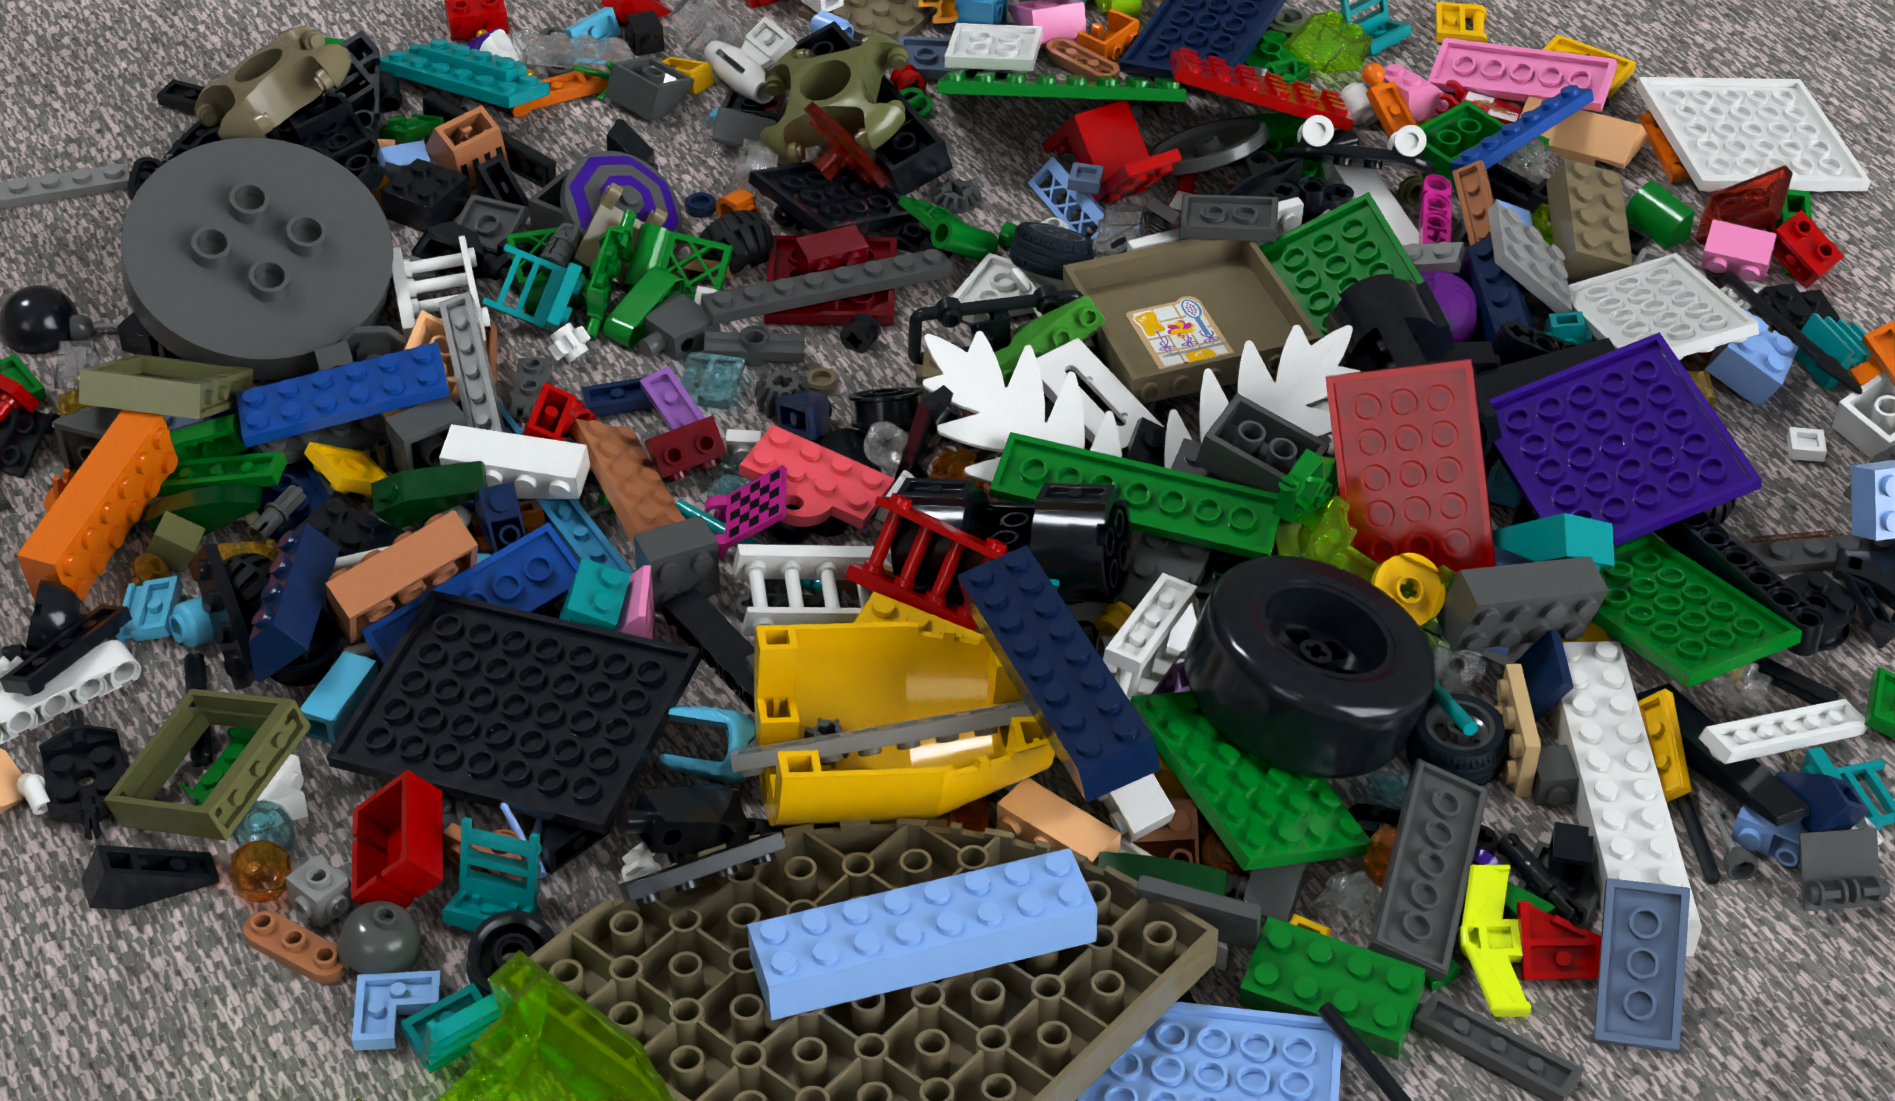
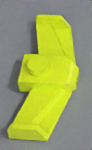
M1470 865L1462 925L1458 928L1460 951L1470 960L1489 1009L1495 1017H1528L1531 1012L1530 1002H1527L1511 963H1520L1523 956L1518 919H1503L1510 865Z

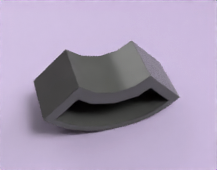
M1312 862L1252 870L1250 876L1243 875L1237 897L1243 899V901L1260 905L1261 915L1270 916L1285 922L1291 921L1301 890L1309 875Z

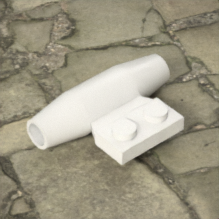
M766 16L745 36L746 40L741 49L719 40H713L708 43L704 51L707 61L711 63L712 69L720 79L738 94L761 104L768 103L774 98V96L768 95L765 90L766 72L764 69L776 63L797 44L789 34Z

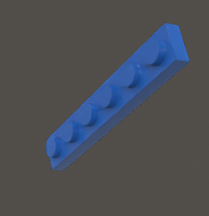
M1577 85L1562 88L1560 93L1553 98L1543 100L1541 105L1534 110L1524 112L1520 119L1502 126L1501 131L1483 138L1476 147L1463 151L1460 157L1450 162L1451 171L1479 160L1483 161L1487 170L1594 101L1592 89L1579 88Z

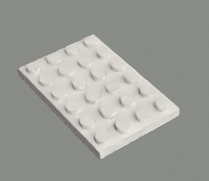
M1677 253L1568 285L1572 294L1570 296L1572 312L1582 311L1586 329H1591L1592 335L1598 340L1609 338L1615 349L1660 332L1680 361L1684 356L1697 352H1710L1717 346L1727 343H1740L1745 341L1747 337L1759 334L1757 320Z

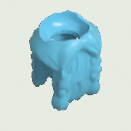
M685 705L670 708L668 713L671 716L669 718L670 721L722 728L725 730L729 744L728 752L723 762L660 754V763L663 767L671 771L683 772L686 776L690 775L704 780H720L727 784H738L748 781L749 777H742L741 772L733 773L730 751L748 748V745L755 739V723L745 714L736 710H725L718 707L710 708L707 706L688 707Z

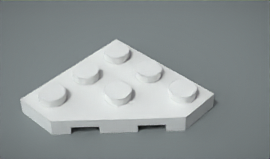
M988 253L952 297L964 303L1022 296V292L1009 275L1011 268L1019 267L1014 265L1011 259ZM1019 268L1037 289L1041 286L1052 285L1058 291H1063V280L1041 276ZM1033 308L1008 311L1010 317L1035 313ZM989 314L963 316L962 320L973 324L989 320Z

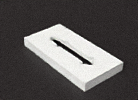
M1079 338L1036 358L1044 394L1054 404L1067 376L1065 371L1073 370L1122 420L1125 425H1117L1122 456L1125 455L1137 420L1144 417L1164 427ZM1079 387L1084 414L1085 437L1093 444L1105 413Z

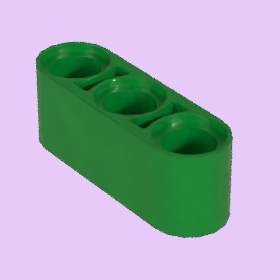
M658 266L650 268L607 317L603 327L604 336L631 350L635 349L633 346L645 338L644 319L646 315L675 292L679 291L684 294L686 288L685 280Z

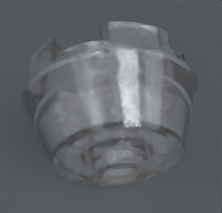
M744 138L743 146L739 148L733 167L734 180L733 182L730 181L728 191L733 192L742 188L755 195V197H766L748 183L750 171L776 167L778 153L758 139L753 141Z

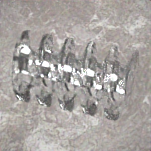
M888 421L872 424L864 440L866 457L883 470L896 475L909 434Z

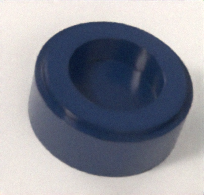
M704 192L691 194L685 200V211L692 217H708L716 211V200L712 195Z

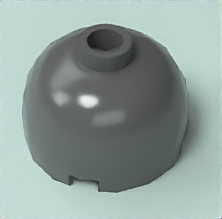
M377 900L367 902L352 911L342 925L337 944L339 960L346 970L349 971V967H351L354 971L361 974L407 972L418 960L420 929L413 915L403 906L390 901Z

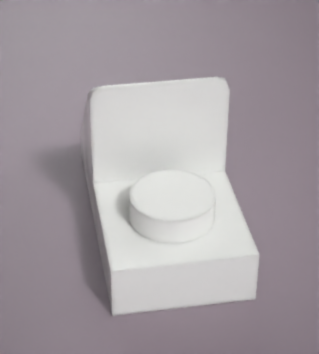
M290 754L245 815L247 828L258 830L308 817L305 795L300 791L304 777L301 772L299 756Z

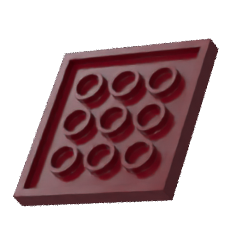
M773 235L774 247L769 252L767 282L804 275L795 259V238L803 236ZM863 237L868 243V261L896 257L897 237ZM895 288L764 314V324L847 325L850 324L851 319L856 314L866 313L874 317L880 326H894Z

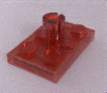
M811 101L804 109L812 119L808 124L821 137L824 134L826 135L824 142L828 145L823 154L818 159H815L812 164L829 181L845 165L851 170L857 167L858 169L855 172L865 183L869 184L873 181L882 189L890 179L845 128Z
M1784 165L1709 194L1695 240L1700 245L1705 246L1713 219L1762 231L1765 228L1768 232L1773 233L1777 226L1776 220L1782 214L1793 172Z

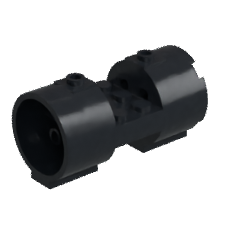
M1380 274L1362 279L1340 294L1342 300L1333 311L1329 310L1326 319L1327 334L1347 325L1352 326L1353 331L1348 347L1338 366L1360 370L1361 372L1442 362L1446 351L1455 348L1449 323L1426 281L1416 284L1411 279L1406 281L1395 278L1393 274ZM1474 372L1483 456L1485 459L1492 447L1493 441L1503 437L1497 414Z
M906 478L896 493L912 500L911 507L981 540L986 541L987 537L1006 544L1007 552L1027 545L1048 578L1059 580L1057 592L1066 605L1083 602L1115 604L1120 601L1124 594L1129 572L1123 569L1127 563V551H1132V530L1127 502L1125 499H1119L1120 493H1116L1115 485L1044 482L1034 500L1035 503L990 502L986 492L983 489L976 488L975 480ZM902 517L891 544V561L894 577L901 574L920 528L919 524L905 517ZM933 532L914 579L916 583L915 589L924 593L927 590H932L951 544V539ZM965 546L945 597H958L964 600L957 575L980 566L983 554Z

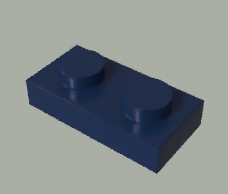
M645 377L581 387L584 406L586 409L591 410L596 417L654 408L640 387V380Z

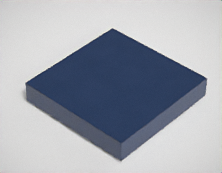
M1551 629L1514 663L1521 664L1535 723L1574 688L1561 635Z

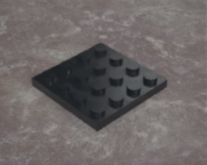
M845 155L750 171L748 183L758 189L760 194L778 204L780 209L790 213L798 219L799 223L806 225L815 233L855 224L861 233L880 232L883 229L898 227L905 219L912 223L920 222L898 204L901 198L898 193Z

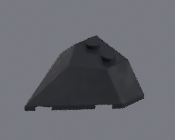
M361 30L340 44L350 53L351 67L342 84L337 89L332 87L328 91L345 97L351 103L355 114L370 134H375L377 139H381L380 51L364 31ZM326 90L321 93L322 96H325Z

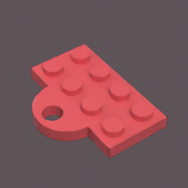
M773 424L740 463L738 473L754 481L781 465L786 467V505H796L800 509L792 510L786 507V518L782 519L781 522L798 527L815 526L833 516L859 529H863L880 507L875 504L877 496L886 497L895 481L893 477Z

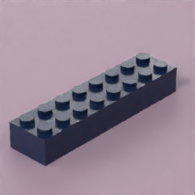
M1027 545L957 575L967 610L1086 802L1161 770L1153 735Z

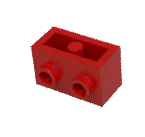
M444 0L451 41L476 38V33L481 29L490 32L495 28H501L506 34H509L504 0Z
M1802 210L1773 232L1777 236L1772 254L1805 288L1814 284L1844 257L1837 246L1822 233L1815 222Z
M544 382L521 435L565 441L566 438L562 437L561 434L567 435L575 416L571 415L570 411L576 396Z

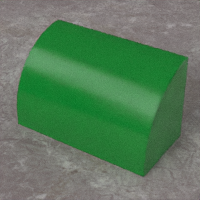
M1653 180L1646 183L1634 194L1625 210L1627 221L1640 226L1639 230L1652 236V240L1665 250L1689 240L1695 211Z
M239 412L170 432L178 461L224 457L247 451L242 439Z

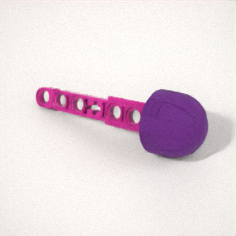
M1438 174L1427 175L1420 191L1419 244H1433V241H1437L1436 243L1451 242L1450 199L1452 196V185L1447 178ZM1441 271L1421 272V277L1429 285L1436 301L1450 322L1453 342H1470L1477 322V301L1472 288L1464 280L1455 276L1454 273Z

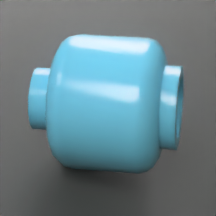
M202 596L181 602L174 607L172 615L169 616V628L173 638L178 643H183L190 648H196L215 641L209 613H206L202 607Z

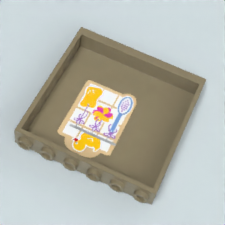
M1185 239L1063 265V290H1077L1084 296L1088 295L1104 315L1106 321L1096 329L1097 332L1091 339L1110 371L1141 404L1201 391L1203 374L1207 368L1212 370L1220 387L1238 383L1240 361L1245 342L1248 340L1254 343L1270 375L1277 374L1283 348L1294 325H1299L1302 328L1310 345H1313L1322 338L1255 241Z

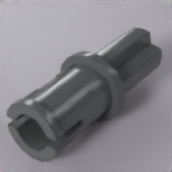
M290 485L274 502L267 503L264 507L265 511L247 527L246 532L248 536L252 539L259 530H262L254 542L263 545L280 526L287 525L289 516L306 499L303 489L299 486Z

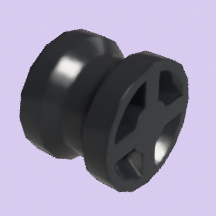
M858 313L851 319L850 324H847L841 330L840 339L847 349L863 354L870 348L871 343L879 338L881 328L876 319L871 315Z

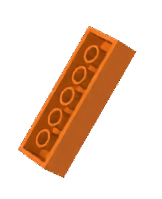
M121 410L16 554L34 601L40 580L65 585L73 590L80 600L85 599L90 587L99 574L105 571L108 561L117 548L123 545L129 531L135 523L140 521L143 511L150 501L158 495L163 481L167 479L169 474L175 471L178 464V456L175 452L164 415Z

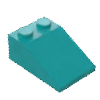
M1562 513L1492 530L1494 546L1535 562L1591 556L1599 573L1600 569L1615 566L1612 523Z

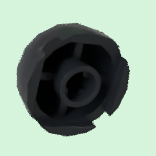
M40 580L34 611L31 616L26 649H41L87 615L81 613V600L69 587L56 582Z

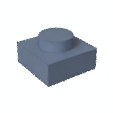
M1073 162L1068 178L1067 190H1074L1084 194H1098L1103 179L1104 166Z

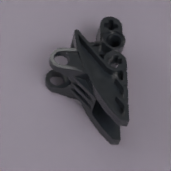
M1257 150L1245 156L1246 179L1236 184L1224 195L1277 197L1279 202L1298 197L1304 203L1301 223L1303 225L1317 218L1327 209L1331 211L1353 200L1354 191L1345 184L1327 185L1319 177L1309 176L1301 179L1304 159L1302 156L1278 162L1271 153ZM1253 160H1262V161H1264V162H1266V163L1256 164V163H1253L1252 161H1253Z

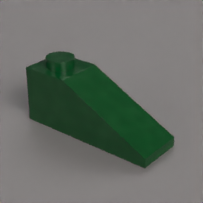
M482 461L405 470L371 483L374 514L391 526L402 529L473 500L478 489L487 487L485 464Z

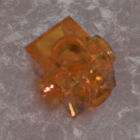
M944 446L942 452L933 462V471L929 477L931 479L975 480L976 488L980 489L985 484V482L965 475V467L978 464L975 461L978 455L966 448L959 446L957 451H954Z

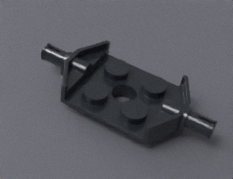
M75 709L76 720L73 710L67 713L69 728L39 745L46 792L50 800L46 804L51 819L82 823L85 838L93 840L92 828L95 838L98 839L102 835L100 822H102L104 817L112 814L104 799L123 776L125 769L117 729L85 725L83 711ZM85 777L95 778L94 782L89 785H77V782Z

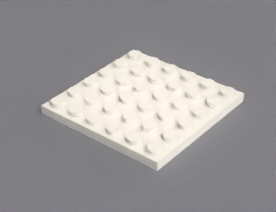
M1638 77L1635 88L1699 191L1740 192L1750 190L1770 192L1784 188L1823 193L1825 191H1867L1869 188L1870 179L1800 79Z

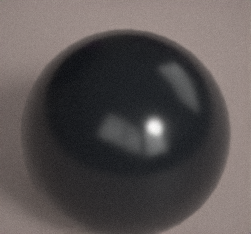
M46 285L27 286L13 293L4 303L0 312V335L7 347L19 353L44 354L53 352L72 342L70 336V317L79 313L72 300L62 291Z

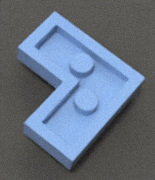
M441 971L357 975L352 1032L354 1051L396 1049L398 1015H414L441 1000Z

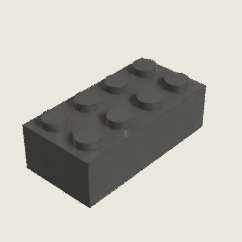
M1591 556L1465 569L1459 571L1436 619L1452 652L1463 650L1477 651L1489 647H1511L1515 644L1536 643L1550 629L1560 633L1561 639L1574 640L1583 636L1609 590Z

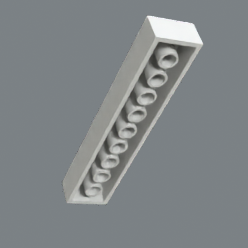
M1562 642L1574 688L1550 710L1559 745H1567L1579 777L1574 804L1580 826L1589 827V836H1594L1592 874L1595 885L1598 883L1600 891L1599 902L1602 913L1605 881L1607 878L1690 888L1686 956H1694L1702 925L1621 642Z

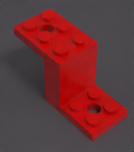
M1121 100L1072 116L1042 143L1043 149L1047 154L1056 151L1058 155H1062L1073 150L1078 163L1104 166V174L1098 194H1090L1097 202L1105 200L1107 205L1122 200L1124 198L1123 195L1129 192L1136 196L1149 191V186L1162 181L1161 177L1174 171L1173 166L1182 160L1178 148L1149 156L1127 100Z

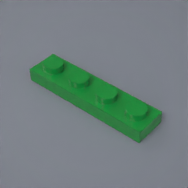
M283 451L178 461L175 471L169 474L167 479L163 481L156 497L170 496L187 490L213 485L277 486L288 459Z

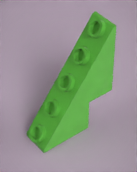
M1088 295L1018 326L1010 345L994 352L1006 388L1026 345L1032 346L1035 357L1038 358L1076 338L1082 341L1106 321L1104 315Z

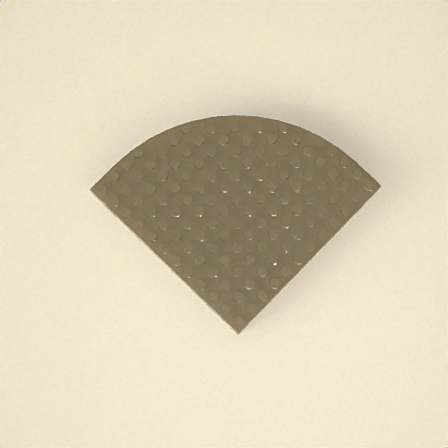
M897 818L896 824H871L870 819L839 821L840 826L814 829L813 824H806L783 829L782 837L786 848L775 851L776 859L756 866L752 865L751 860L737 864L738 872L719 879H715L713 873L698 878L699 886L685 891L676 892L675 887L659 891L661 899L648 904L637 906L636 900L626 901L620 896L612 901L608 897L562 930L506 976L512 1010L636 1101H1075L1216 963L1219 929L1181 906L1161 901L1148 904L1146 898H1141L1137 902L1136 887L1138 881L1110 866L1102 869L1087 863L1088 857L1073 851L1074 858L1097 906L1096 942L771 1020L750 959L747 924L1056 851L1051 849V843L1037 840L1035 844L1015 839V833L987 827L985 832L962 829V823L951 822V827L928 826L927 820ZM757 834V835L749 836V839L758 837V836H760V835ZM723 844L698 853V857L726 848L727 846ZM673 863L669 866L664 867L663 869L676 865L677 863Z

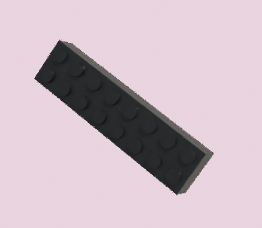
M835 21L797 41V44L794 46L797 50L802 48L811 49L814 57L857 47ZM883 75L876 103L900 100L905 107V122L888 141L876 150L872 148L866 150L860 148L859 150L893 190L900 196H905L953 169L942 138ZM855 137L849 138L857 147Z

